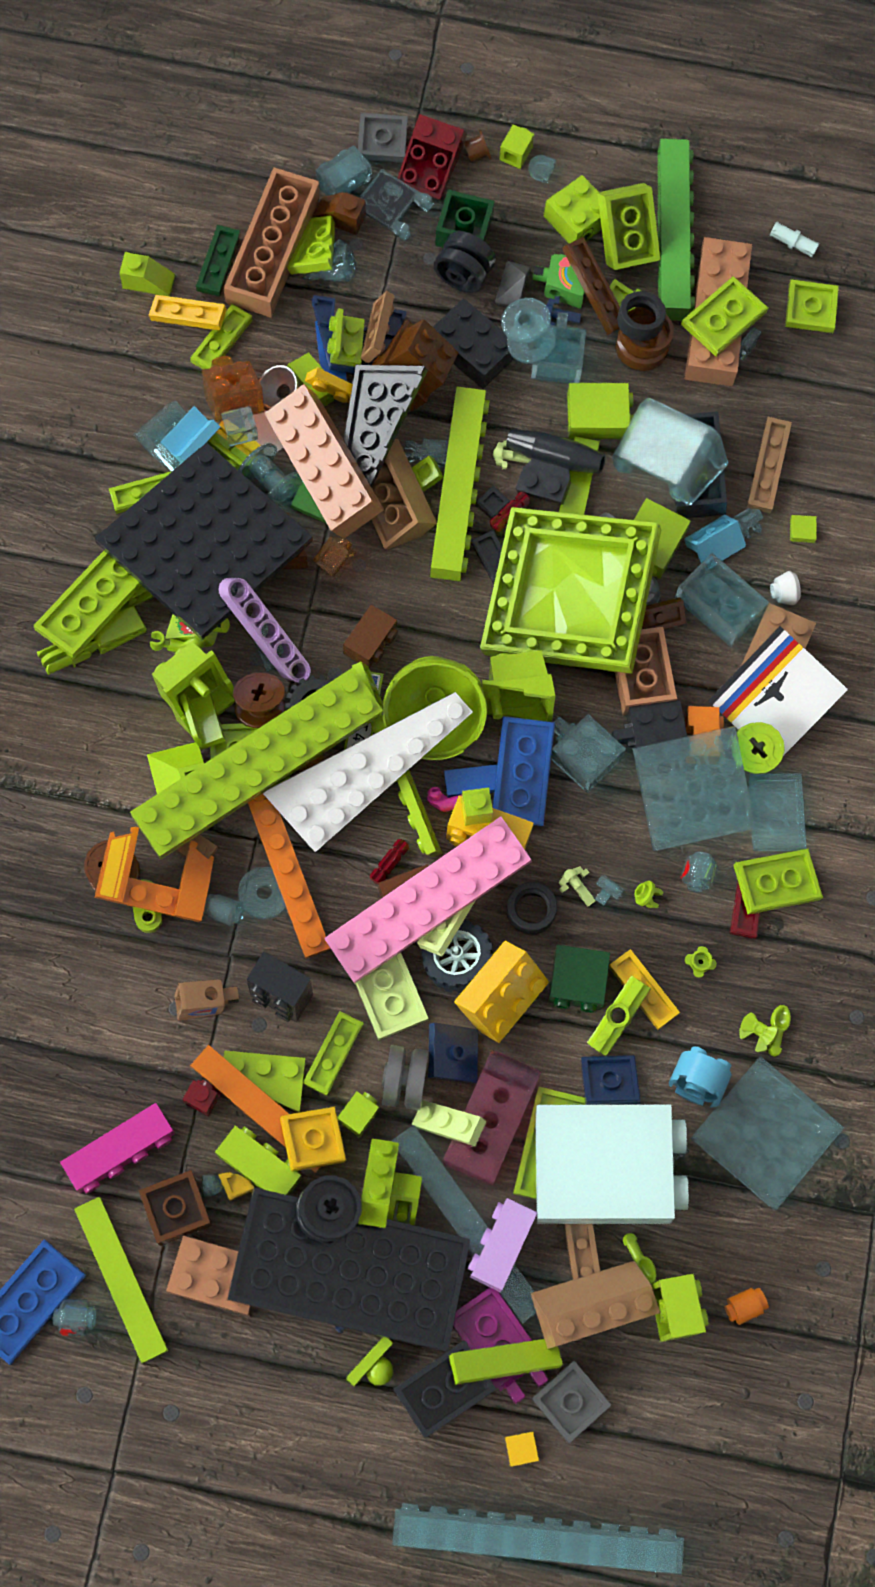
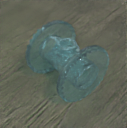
M521 298L511 303L502 315L501 326L504 334L508 337L507 345L509 352L516 360L522 363L533 364L543 361L551 355L556 345V335L550 326V312L541 301L532 298Z
M265 443L246 457L238 471L250 481L256 478L269 491L267 496L281 507L296 495L303 481L297 471L286 476L272 462L276 456L277 447L272 443Z

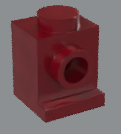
M193 1080L182 1100L185 1105L209 1117L222 1093L204 1080H198L197 1082Z

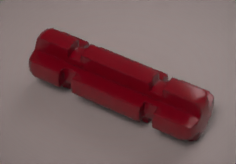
M522 491L515 496L516 500H511L499 512V516L495 515L490 520V527L500 532L505 527L504 524H508L511 507L524 509L530 503V497Z
M400 838L397 839L393 844V849L386 853L379 862L378 868L372 871L370 879L378 885V883L384 881L386 874L389 875L401 860V855L404 856L409 850V844Z

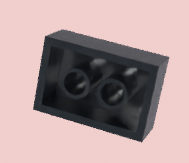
M464 298L433 326L459 352L453 364L482 389L516 358L518 343Z
M264 951L246 979L250 995L253 997L252 1002L261 1008L266 1009L269 1006L276 1010L275 1015L286 1022L290 1020L297 1022L313 996L310 977Z
M465 1340L393 1389L424 1439L496 1390L490 1379L462 1384L455 1383L449 1356L452 1353L470 1351L471 1349Z

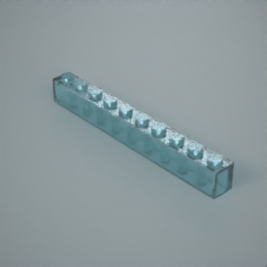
M402 1503V1508H395L393 1546L682 1574L684 1538L676 1536V1530L659 1529V1534H650L647 1527L631 1526L630 1531H620L618 1524L602 1523V1529L590 1528L591 1522L573 1520V1526L562 1525V1519L545 1517V1522L540 1523L533 1522V1516L516 1514V1520L504 1519L505 1513L489 1511L487 1517L476 1516V1510L459 1509V1514L447 1513L448 1507L430 1506V1511H421L418 1504Z

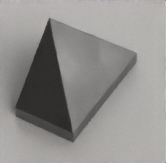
M507 261L495 299L496 305L518 310L530 271L529 266Z

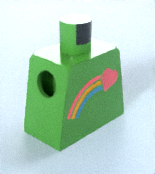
M552 255L549 268L535 265L532 280L546 282L544 294L546 297L554 299L555 296H559V302L581 308L584 289L566 255Z

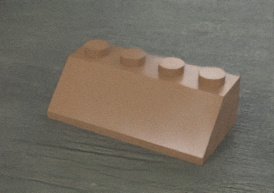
M395 439L372 487L373 492L384 509L371 519L384 549H391L417 539L437 524L399 440Z
M635 1261L531 1293L548 1349L660 1313L652 1286Z

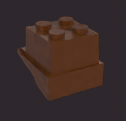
M407 319L374 365L425 366L428 369L409 409L412 412L426 403L430 394L443 385L459 352L425 319L414 325Z

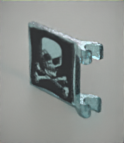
M382 169L360 196L361 199L366 200V215L392 230L403 240H407L411 233L409 226L399 221L415 202L425 211H429L433 206L431 196L415 190Z

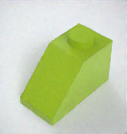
M125 252L119 273L122 288L170 297L175 273L149 256Z
M395 1172L388 1212L389 1220L415 1226L422 1176Z

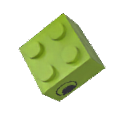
M581 175L546 200L544 218L568 243L582 237L587 241L602 230L597 196L598 191Z

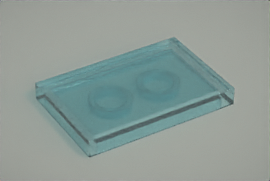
M750 774L749 792L753 851H798L806 849L802 774Z

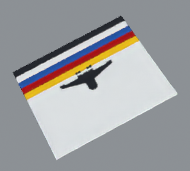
M779 626L708 701L714 707H719V712L738 730L749 723L763 722L772 725L780 732L784 740V756L848 689ZM751 738L750 741L762 751L761 748L762 746H764L763 743H756V741L753 738Z

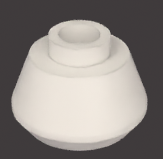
M787 571L776 577L774 583L770 585L771 596L773 599L776 598L777 602L795 605L800 600V583L795 573Z

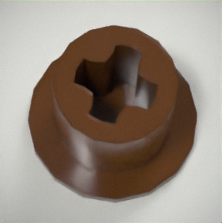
M479 130V136L464 141L471 162L486 156L489 157V160H492L482 130Z

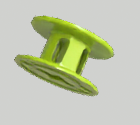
M763 722L749 723L741 727L734 735L731 743V754L736 764L744 771L755 774L766 773L774 769L781 762L785 751L784 740L780 732L772 725ZM751 738L756 743H763L764 746L761 749L766 755L764 758L758 752L752 753L751 750L754 746L749 741Z

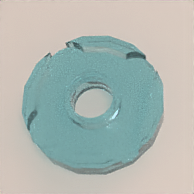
M258 867L245 874L238 888L239 902L244 911L254 918L263 920L275 918L283 913L286 906L272 868ZM269 887L272 890L271 896L267 899L259 898L257 896L259 888Z

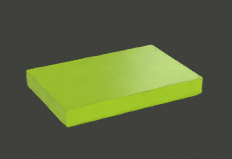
M732 276L684 318L681 325L717 357L767 312L768 307Z
M809 849L736 862L733 865L748 915L819 901L823 898Z

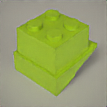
M192 641L187 646L180 647L171 659L159 664L155 672L152 673L161 697L172 708L177 722L191 736L180 694L186 693L190 700L200 696L207 697L211 694L218 716L235 703L233 697L234 686L225 674L215 653L211 650L205 654Z
M526 650L516 654L501 653L490 657L489 680H482V688L487 702V715L493 716L494 719H501L504 716L552 722L555 691L552 676L547 673L542 650Z

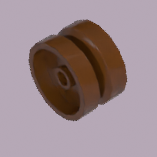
M636 307L627 312L630 319L638 324L648 325L656 320L651 311L642 307ZM666 315L660 333L656 337L644 341L631 339L623 334L620 329L615 345L617 356L625 365L632 369L646 371L657 368L666 359L673 339L674 328L672 321Z

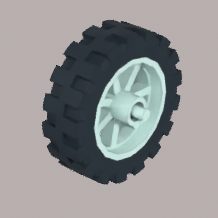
M467 920L461 924L451 943L454 942V946L451 949L447 948L444 952L450 955V957L440 961L439 955L422 950L423 965L429 978L434 981L437 987H443L445 991L451 993L453 991L462 993L494 954L488 934L483 932L479 925L476 924L474 926L472 922ZM458 941H467V943L461 947ZM473 945L477 948L478 953H466ZM467 959H476L471 967L467 964ZM454 962L451 972L443 968V966ZM458 967H464L466 969L464 971L457 972Z

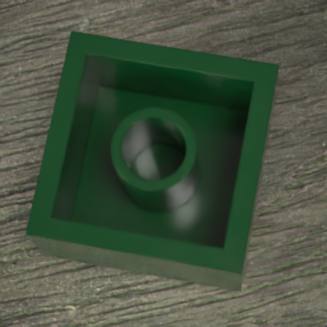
M448 190L436 229L435 246L443 248L448 236L456 231L468 232L486 242L493 219L495 201Z

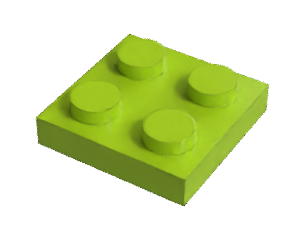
M790 280L785 327L833 333L836 322L839 286Z

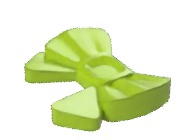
M749 1013L742 1020L739 1035L742 1040L753 1033L759 1036L755 1051L759 1053L768 1050L767 1046L775 1041L779 1030L775 1026L768 1027L758 1021L754 1013Z

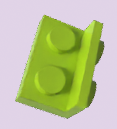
M338 308L336 315L331 316L329 331H333L332 338H329L327 353L331 354L330 363L356 367V365H361L364 319L343 316V309Z

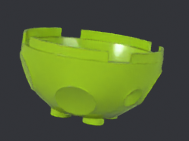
M437 656L419 658L404 666L389 683L383 700L385 727L388 728L456 692L472 710V713L421 759L443 760L455 757L463 753L475 740L477 741L485 726L487 702L481 686L482 683L462 663Z

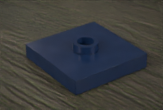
M441 1023L429 1024L428 1078L468 1084L477 1083L478 1029Z
M635 1055L581 1057L585 1105H640L641 1099Z

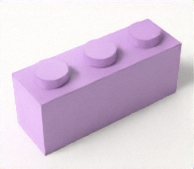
M508 1198L504 1204L498 1202L492 1215L496 1222L492 1230L486 1228L480 1241L485 1246L480 1255L474 1254L468 1267L469 1270L473 1271L470 1278L501 1292L537 1212Z

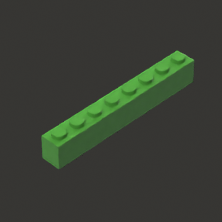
M661 139L658 149V243L660 260L658 261V297L665 305L666 315L669 319L682 321L689 315L690 311H694L695 298L690 297V290L694 289V275H690V269L694 267V254H690V248H693L694 233H690V227H693L694 212H690V206L693 205L694 192L690 191V185L693 184V170H689V164L692 165L693 150H689V140Z

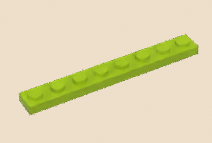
M363 662L352 665V668L354 667L383 710V702L369 667ZM383 712L379 718L370 723L375 734L386 729ZM408 769L395 781L398 782L401 789L398 795L402 804L408 807L410 815L407 816L412 829L417 830L419 835L417 843L423 854L426 853L427 856L436 857L443 853Z

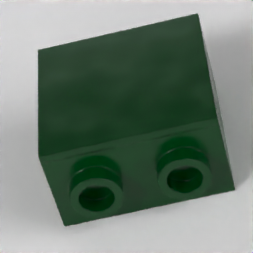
M557 945L554 953L548 1003H554V1007L560 1009H569L570 1006L581 1007L580 1010L587 1013H596V1010H601L605 999L610 952Z

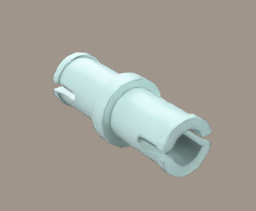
M779 222L775 223L769 235L788 244V248H795L810 257L813 256L819 245L818 242L816 243L801 235L799 230L795 232L779 224Z

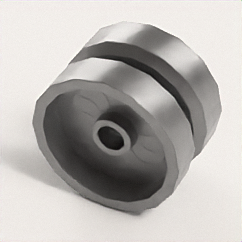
M391 1045L388 1062H385L382 1087H384L382 1105L396 1107L399 1104L401 1090L406 1091L405 1107L407 1109L420 1110L429 1050L415 1048L411 1054L410 1065H406L405 1047Z

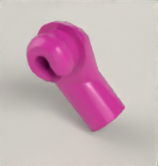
M432 787L428 790L427 800L430 805L441 812L454 809L458 796L448 798L442 794L438 787Z

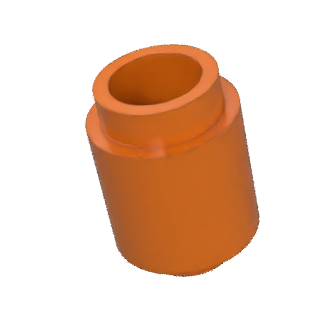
M750 1288L728 1298V1305L725 1306V1311L731 1322L736 1321L740 1325L764 1314V1310L768 1309L769 1306L760 1288L754 1290Z

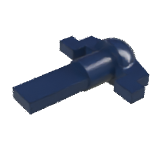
M555 296L554 299L550 298L542 311L544 325L549 326V330H554L555 323L551 322V318L580 323L581 314L553 308L554 304H559V296Z

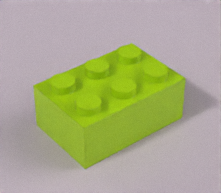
M641 183L598 192L606 265L616 270L659 261L660 251L652 187Z
M693 1274L659 1280L651 1285L660 1311L659 1314L655 1315L660 1342L691 1337L706 1332L705 1326H708V1317L705 1308L701 1309L698 1298L702 1297V1289L699 1280H695Z

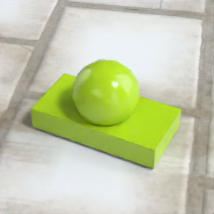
M383 1337L347 1376V1380L355 1386L366 1374L368 1380L374 1385L381 1386L387 1384L393 1377L394 1370L391 1362L382 1356L393 1343L388 1338Z

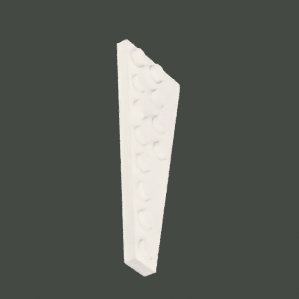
M455 692L268 789L263 794L316 852L472 713V710Z

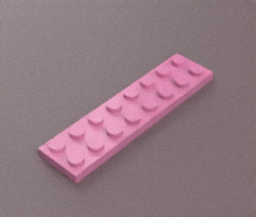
M499 817L324 939L352 981L357 983L531 863L532 860L503 818Z

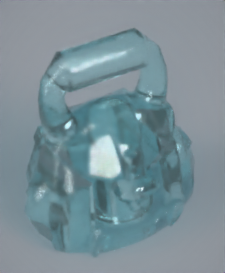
M339 239L334 243L332 270L301 273L302 278L307 280L323 279L324 281L333 282L350 281L355 277L356 271L355 255L351 246Z

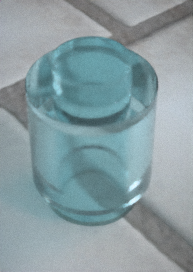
M217 893L216 895L209 894L203 914L208 915L209 919L233 927L235 923L239 924L241 922L245 909L242 908V902Z

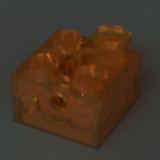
M220 356L212 360L211 368L202 370L204 396L216 422L264 413L262 386L250 361L234 363L231 357Z

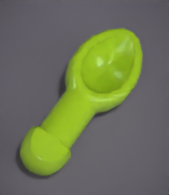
M785 1005L776 1007L770 1019L771 1026H775L779 1030L775 1041L768 1046V1053L773 1057L780 1055L783 1032L788 1029L791 1022L790 1011Z
M633 1233L625 1234L623 1237L624 1246H627L633 1260L649 1283L653 1284L656 1280V1269L653 1262L643 1255L636 1241L638 1240Z

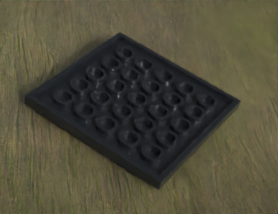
M206 442L96 536L95 541L193 633L203 640L233 613L219 594V585L222 580L226 578L244 579L256 593L311 544L313 536ZM235 583L231 586V594L233 596L238 592V587Z

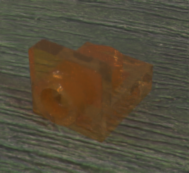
M330 536L313 561L331 576H335L349 556L354 557L356 552L351 549L353 544L346 538Z

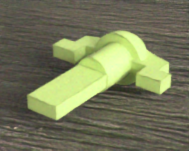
M503 440V443L498 442L493 451L496 465L502 466V469H507V461L503 460L524 463L531 461V459L519 453L504 450L503 448L507 449V440Z
M581 866L566 870L559 881L561 885L559 890L562 893L569 888L566 883L569 882L587 907L594 903L596 900L577 876L580 874L583 878L589 874V871L587 869L583 870Z

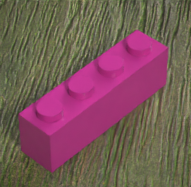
M154 1103L60 1163L75 1189L79 1193L85 1191L88 1194L100 1186L99 1182L108 1176L112 1179L124 1171L123 1167L132 1161L136 1164L148 1156L147 1152L154 1147L160 1149L172 1141L171 1137L175 1133L157 1103Z

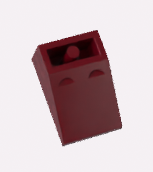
M419 114L397 181L413 191L441 200L466 140L467 133L465 130Z

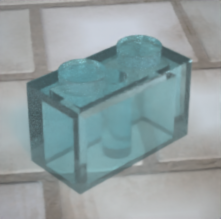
M354 145L347 150H342L335 158L329 162L322 163L316 169V181H319V187L327 196L341 192L349 194L371 179V164Z

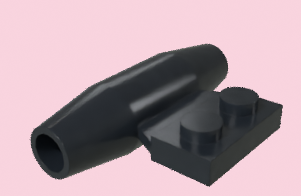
M511 429L506 441L508 449L531 459L526 466H523L515 490L518 493L523 491L529 496L561 505L564 504L571 485L570 471L600 474L605 465V454L578 441L541 431Z

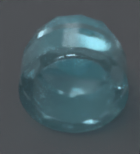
M202 1175L204 1198L213 1197L221 1192L222 1182L217 1175Z

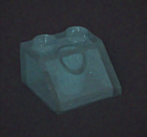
M176 400L165 405L133 434L146 451L170 472L181 463L160 442L187 414Z

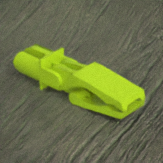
M132 606L117 612L75 659L54 644L38 651L37 655L41 659L42 665L46 668L47 674L50 675L70 665L76 667L75 664L91 657V653L96 649L99 650L100 654L111 651L145 633L147 628L140 618L137 609Z

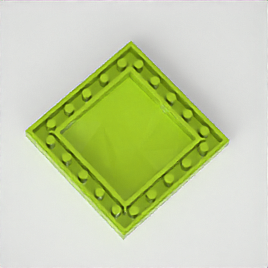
M511 507L480 646L483 654L496 656L501 653L516 654L526 650H542L545 663L633 674L662 531L659 523Z

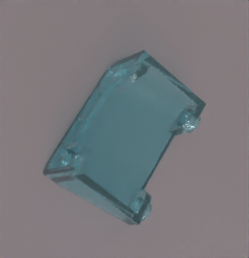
M646 398L639 405L612 456L613 466L619 472L631 473L635 466L667 482L671 497L676 501H683L689 505L701 495L728 465L722 439L716 430L651 398Z

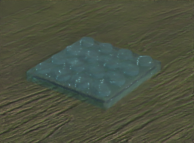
M735 726L632 748L652 849L654 851L755 829Z
M760 1056L693 1134L691 1139L775 1211L844 1127Z

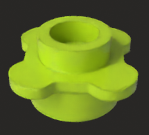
M703 946L699 947L692 955L688 954L685 957V963L691 966L693 975L697 978L703 977L706 971L709 969L713 970L716 967V961L712 959L708 949ZM698 960H702L703 964H699Z

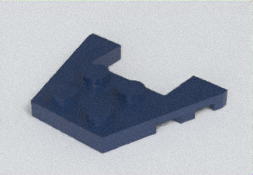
M314 295L312 306L329 369L355 374L356 367L330 363L331 354L327 353L329 338H332L333 331H329L331 316H334L335 298ZM394 309L388 322L390 329L384 339V350H386L399 331L407 311ZM364 327V332H363V345H364V341H365V337H366V333H367V329H368L367 327ZM377 356L370 363L361 359V365H372Z

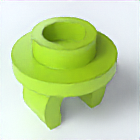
M645 881L639 884L635 890V902L640 906L645 905L648 908H658L659 905L653 901L652 897L653 895H663V891L655 888L653 882Z

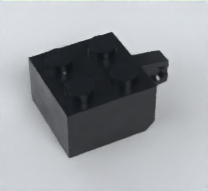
M680 700L631 706L626 714L628 724H624V729L613 730L612 732L613 745L627 744L628 748L633 749L635 764L683 759L689 751Z

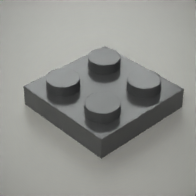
M361 113L357 159L403 162L406 151L408 116Z
M575 1361L571 1362L531 1398L568 1444L611 1406L609 1401Z

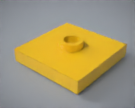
M335 1107L281 1116L280 1120L291 1172L346 1161Z

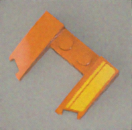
M139 827L130 828V834L115 837L114 832H110L94 898L191 921H202L214 861L212 855L206 858L196 849L198 843L190 840L179 889L129 878Z

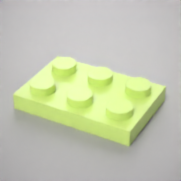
M401 952L355 983L378 1041L428 1021L429 1018Z

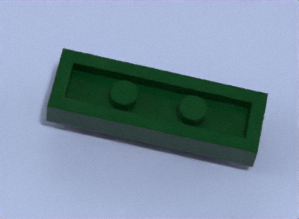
M217 225L196 284V291L220 297L241 237L240 230Z

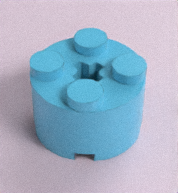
M692 1047L690 1051L681 1053L670 1078L669 1086L672 1087L674 1084L677 1087L675 1092L692 1103L703 1106L704 1101L711 1102L710 1107H717L732 1076L730 1071L731 1064L723 1059H714L708 1056L707 1052L699 1047Z

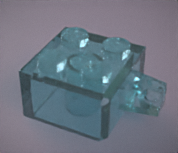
M558 312L556 325L537 323L531 379L561 383H580L586 329L567 327L568 313Z
M589 714L577 725L574 723L569 725L559 716L554 721V732L558 735L556 740L559 743L552 748L551 759L588 793L623 758L626 748Z

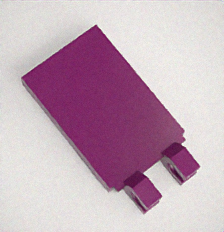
M488 1288L456 1311L453 1327L460 1338L466 1341L471 1350L532 1341L499 1292L492 1288ZM543 1371L529 1373L538 1388L548 1382V1378ZM526 1373L490 1379L495 1388L499 1389L500 1392L504 1389L507 1391L515 1405L525 1398V1395L515 1381Z

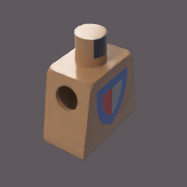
M219 979L179 983L174 994L178 1021L218 1015L222 1013L225 1004L239 1002L237 987L223 988L222 981ZM206 996L211 997L213 1000L207 999Z

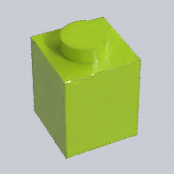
M512 125L501 145L499 160L521 169L533 148L534 133H531L526 128Z
M489 787L462 791L461 803L465 826L492 822L493 809Z
M356 1092L338 1116V1122L360 1138L379 1112V1107L376 1105L378 1101L366 1092L363 1095Z

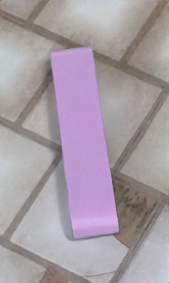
M226 578L222 580L219 585L220 596L279 674L287 681L299 682L302 678L306 681L311 673L308 662L250 585L241 578ZM234 583L238 587V592L235 596L231 594V586ZM249 604L253 607L251 616H248L246 613V608ZM264 624L268 626V634L265 637L261 631ZM281 644L283 646V654L279 657L277 647ZM296 664L298 666V673L296 676H293L292 668Z

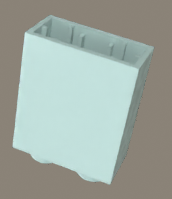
M537 1105V1224H670L675 1219L674 1210H688L687 1176H673V1153H686L687 1133L685 1120H672L671 1105Z

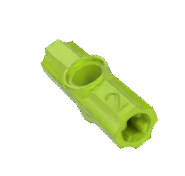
M631 975L614 1003L607 1008L606 1015L587 1043L607 1056L624 1029L631 1023L634 1014L651 988ZM618 1008H622L626 1013V1018L622 1023H616L613 1020V1012Z

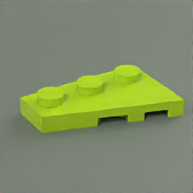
M332 216L310 219L287 266L291 275L332 270L335 222Z
M224 1051V1058L277 1104L279 1103L300 1113L305 1058Z

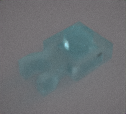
M423 439V445H420L414 441L406 440L405 449H412L414 452L411 454L405 453L409 462L415 460L422 461L430 455L434 457L438 467H445L448 441Z

